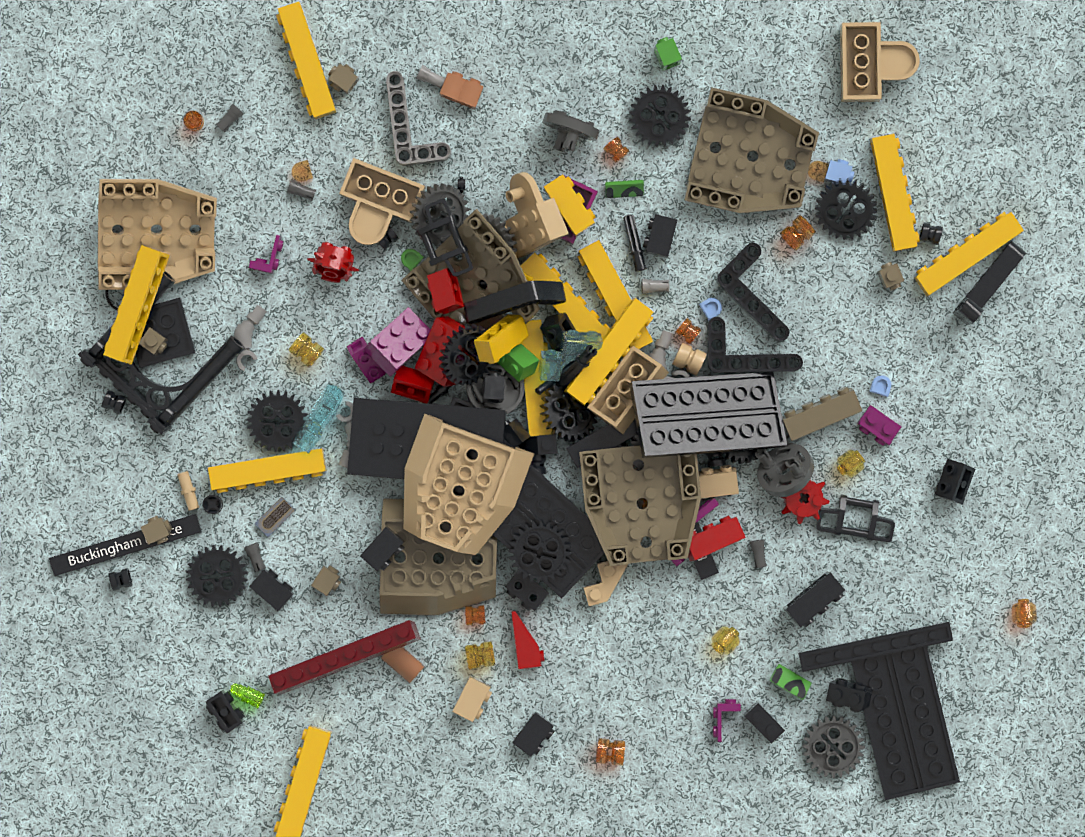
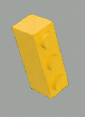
M562 174L545 185L544 190L550 199H555L561 216L576 237L595 224L593 219L596 217L590 208L586 210L583 205L585 200L579 192L576 194L572 187L575 185L570 177L565 178Z
M507 314L474 340L480 362L497 363L501 357L510 353L511 349L521 344L529 336L525 321L521 315Z

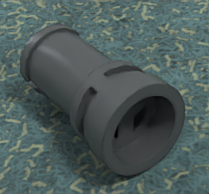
M232 104L216 125L226 132L235 120L242 117L244 113Z
M291 179L287 189V194L298 195L313 201L316 189L301 185L300 182Z
M764 539L749 542L751 551H753L755 568L767 566L764 553Z
M258 542L244 547L247 556L251 560L254 572L265 569L266 566L261 557Z

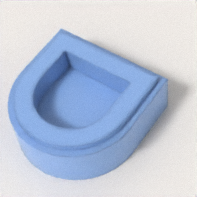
M709 298L699 304L708 321L718 316L722 310L720 301L715 298Z
M877 376L872 381L869 392L888 397L891 389L890 379L886 376Z

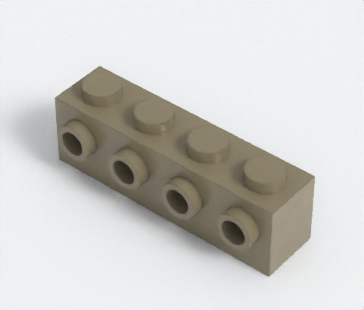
M843 387L837 390V394L832 396L830 394L824 395L819 398L820 401L808 402L803 404L802 408L797 411L792 409L785 412V416H782L789 439L791 441L862 412L855 391L852 388Z

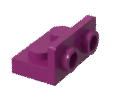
M869 405L857 422L861 432L866 435L871 433L876 437L874 440L882 446L885 444L889 446L902 427L871 405Z

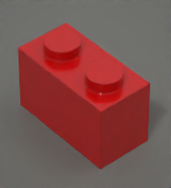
M448 268L427 275V286L431 292L432 306L436 312L447 314L464 307L458 278L454 277Z
M402 366L395 374L391 393L427 404L435 381L416 369Z

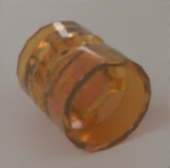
M799 215L792 221V226H787L780 232V235L792 249L797 251L804 244V240H809L816 231L806 219Z
M598 738L596 763L607 764L610 761L612 765L623 766L625 741L614 740L610 742L609 739ZM607 748H612L611 756L606 755Z

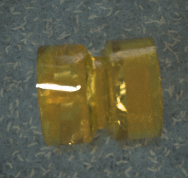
M303 332L288 351L295 357H301V362L310 368L323 353L324 348L317 342L312 343V338Z
M492 641L483 642L480 646L476 644L465 645L469 670L478 669L481 665L485 667L496 665Z

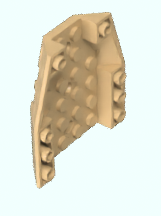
M99 179L98 289L125 290L141 245L170 255L165 271L176 281L174 284L214 272V229L217 198L159 179ZM115 225H121L123 230L115 233L112 231V228ZM153 225H160L162 229L160 232L154 233L151 231V227ZM192 225L200 226V230L196 233L191 232L189 229Z
M424 414L405 466L403 529L420 539L447 549L476 555L514 509L534 453L518 447L514 449L443 423L441 419ZM470 449L476 450L478 457L473 460L469 459L467 451ZM455 486H462L465 490L464 494L461 496L455 495L453 492ZM442 522H449L451 524V529L448 532L440 529Z

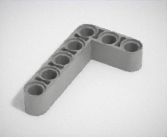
M390 72L386 77L397 162L402 166L448 160L451 156V149L444 142L412 146L404 79L400 72ZM398 76L401 80L398 85H392L390 79ZM394 96H402L403 101L400 104H394L392 102ZM403 114L405 116L404 122L396 123L395 116ZM400 133L407 134L408 137L405 142L397 140V136ZM441 147H445L448 150L447 155L444 157L437 154L438 149ZM427 150L429 152L426 159L419 158V151ZM402 152L410 154V158L407 161L399 159Z

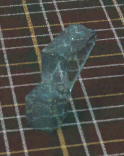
M576 330L562 331L560 352L555 350L541 351L538 371L540 380L559 381L564 366L575 360L576 356L581 354L588 345L593 346L590 352L594 348L597 350L601 349L603 344L601 333L595 331L578 332Z
M330 382L326 385L307 420L297 432L293 441L294 445L307 453L313 449L320 440L325 427L337 413L345 394L344 391Z

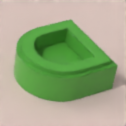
M407 249L401 255V262L412 271L424 256L414 249Z

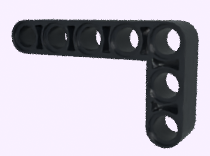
M1010 241L957 306L953 314L966 325L973 324L984 311L982 309L1023 259L1026 252L1013 241Z
M749 243L718 274L717 284L775 341L782 342L788 338L789 328L738 279L760 257L762 252L761 247L757 243ZM755 247L758 252L757 256H749L747 249ZM737 260L742 261L744 269L736 270L734 262ZM728 274L731 278L730 283L723 284L720 280L721 275ZM735 288H742L744 296L741 298L736 297L734 294ZM750 301H755L758 304L756 311L749 310L748 303ZM764 314L771 316L772 321L768 325L764 324L761 320ZM777 328L785 330L783 338H778L775 335Z
M528 281L464 303L466 323H478L532 304L556 305L566 302L563 282Z
M713 317L708 322V367L713 373L794 372L803 366V359L798 354L726 355L724 320L720 317ZM713 321L721 323L719 331H714L711 328ZM713 340H719L722 343L720 350L712 348ZM794 357L798 360L799 365L797 368L790 367V358ZM735 358L741 361L739 369H734L731 366V361ZM753 358H757L761 363L758 369H754L750 365V361ZM771 358L779 360L778 368L774 369L770 366ZM714 359L721 360V369L717 370L712 367Z

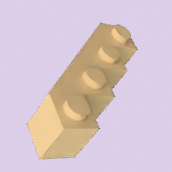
M608 561L597 563L602 582L583 587L588 606L608 601L628 564L610 566Z

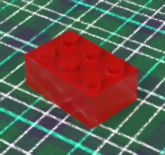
M449 316L436 317L415 365L416 370L444 387L456 384L447 379L446 375L442 373L444 369L439 367L443 363L439 360V357L443 356L440 350L445 349L442 343H448L447 336L452 337L453 330L459 332V326L465 328L464 325ZM460 345L458 346L463 353L469 355Z

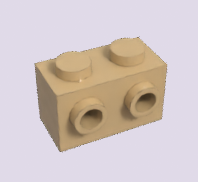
M724 465L720 469L713 470V468L709 467L699 471L701 499L739 494L736 467Z
M470 676L452 712L471 722L475 718L479 720L484 710L480 707L483 701L488 702L492 694L489 691L491 686Z

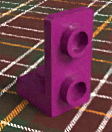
M276 235L269 264H266L267 260L256 258L255 261L250 260L249 268L273 274L274 270L277 271L279 259H276L278 251H282L284 241L281 240L282 237Z
M362 336L346 347L369 383H373L384 376L386 372L365 352L364 348L368 344Z

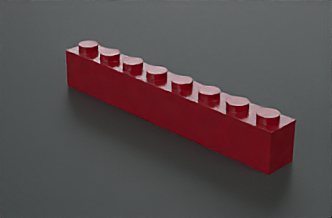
M408 620L268 675L274 694L282 695L419 641L421 638L415 622Z

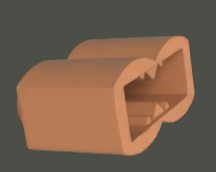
M453 71L452 74L447 73L439 96L476 109L484 86L480 85L481 82L476 79L470 78V81L466 80L462 74Z

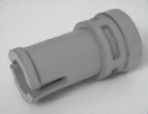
M422 65L416 79L423 82L426 81L440 89L445 81V77L432 72L431 69Z
M642 279V294L669 292V280Z

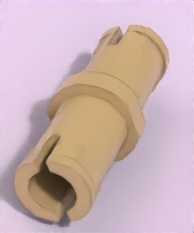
M188 471L177 474L182 489L180 492L181 495H184L188 511L199 508L194 492L196 488L192 485Z

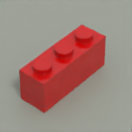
M728 515L719 519L720 523L717 525H713V523L702 527L703 531L696 533L695 530L688 553L690 562L746 538L737 516L730 518Z

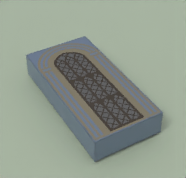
M281 497L255 525L269 537L295 509Z

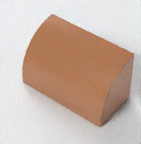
M403 647L388 652L381 657L384 662L409 683L424 668V665Z

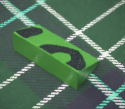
M644 181L606 182V198L643 196Z
M780 664L777 665L769 679L774 684L804 700L812 684Z

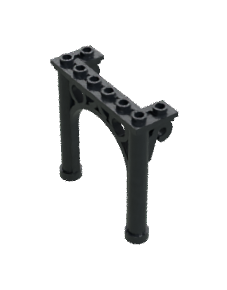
M166 271L163 273L153 305L176 282ZM111 327L92 348L80 351L77 355L81 357L80 361L85 366H90L91 368L97 366L100 369L99 373L103 377L109 378L118 391H123L127 395L126 398L131 404L137 405L141 409L140 412L146 418H150L147 421L150 424V428L155 433L162 435L172 429L171 426L232 359L237 354L240 355L245 347L238 339L230 336L194 377L180 386H164L151 381L137 368L134 361L132 364L125 363L123 367H118L113 363L112 358L106 356L105 359L103 354L105 344L111 334ZM128 367L131 369L128 371L131 377L130 382L120 373V371H124ZM143 386L148 388L149 386L151 389L148 390L145 397L136 387ZM183 390V391L171 402L170 392H176V391ZM153 391H163L166 399L164 405L160 406L153 401Z

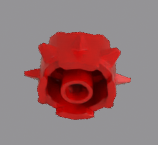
M323 242L318 247L317 252H314L315 258H307V260L313 262V274L318 273L322 275L321 279L329 282L340 283L341 279L347 282L352 277V271H359V269L353 267L355 258L351 253L352 249L346 246L340 248L333 246L329 242Z
M810 479L807 485L797 493L781 497L784 499L785 504L781 513L783 515L787 513L796 515L798 524H801L805 517L810 516L819 520L818 511L821 509V506L830 502L823 497L822 488L825 482L816 484ZM801 493L808 495L806 503L799 501Z

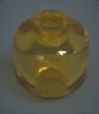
M849 449L837 458L839 465L836 468L842 476L847 475L852 478L865 468L864 463L866 461L858 450Z
M722 626L712 636V647L721 655L730 654L740 644L739 632L734 627Z

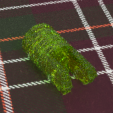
M236 683L230 686L231 694L241 698L242 702L259 709L266 693H262L250 686L245 687Z

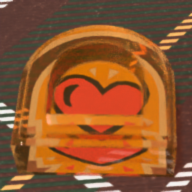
M308 160L298 162L293 166L292 176L295 180L304 182L313 179Z
M821 161L812 162L808 170L809 177L824 183L829 166L828 163Z

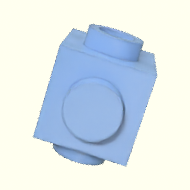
M838 159L837 162L830 160L824 181H834L837 185L839 178H841L843 183H846V179L849 178L850 183H852L854 177L853 166L848 165L849 162Z

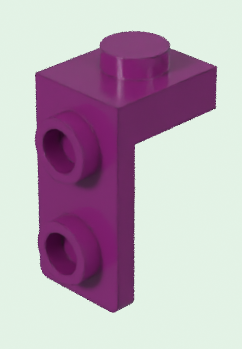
M725 699V702H717V707H713V718H717V726H713V738H717V742H722L721 711H741V703L736 702V699Z

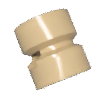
M682 342L672 365L680 369L685 367L687 372L697 376L707 353L698 349L693 351L692 346Z

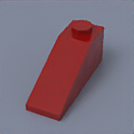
M516 610L512 611L518 669L540 667L541 662H545L544 650L539 649V645Z

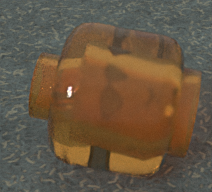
M1019 599L1018 603L1012 605V622L1018 628L1032 627V624L1037 621L1036 605L1029 602V599Z

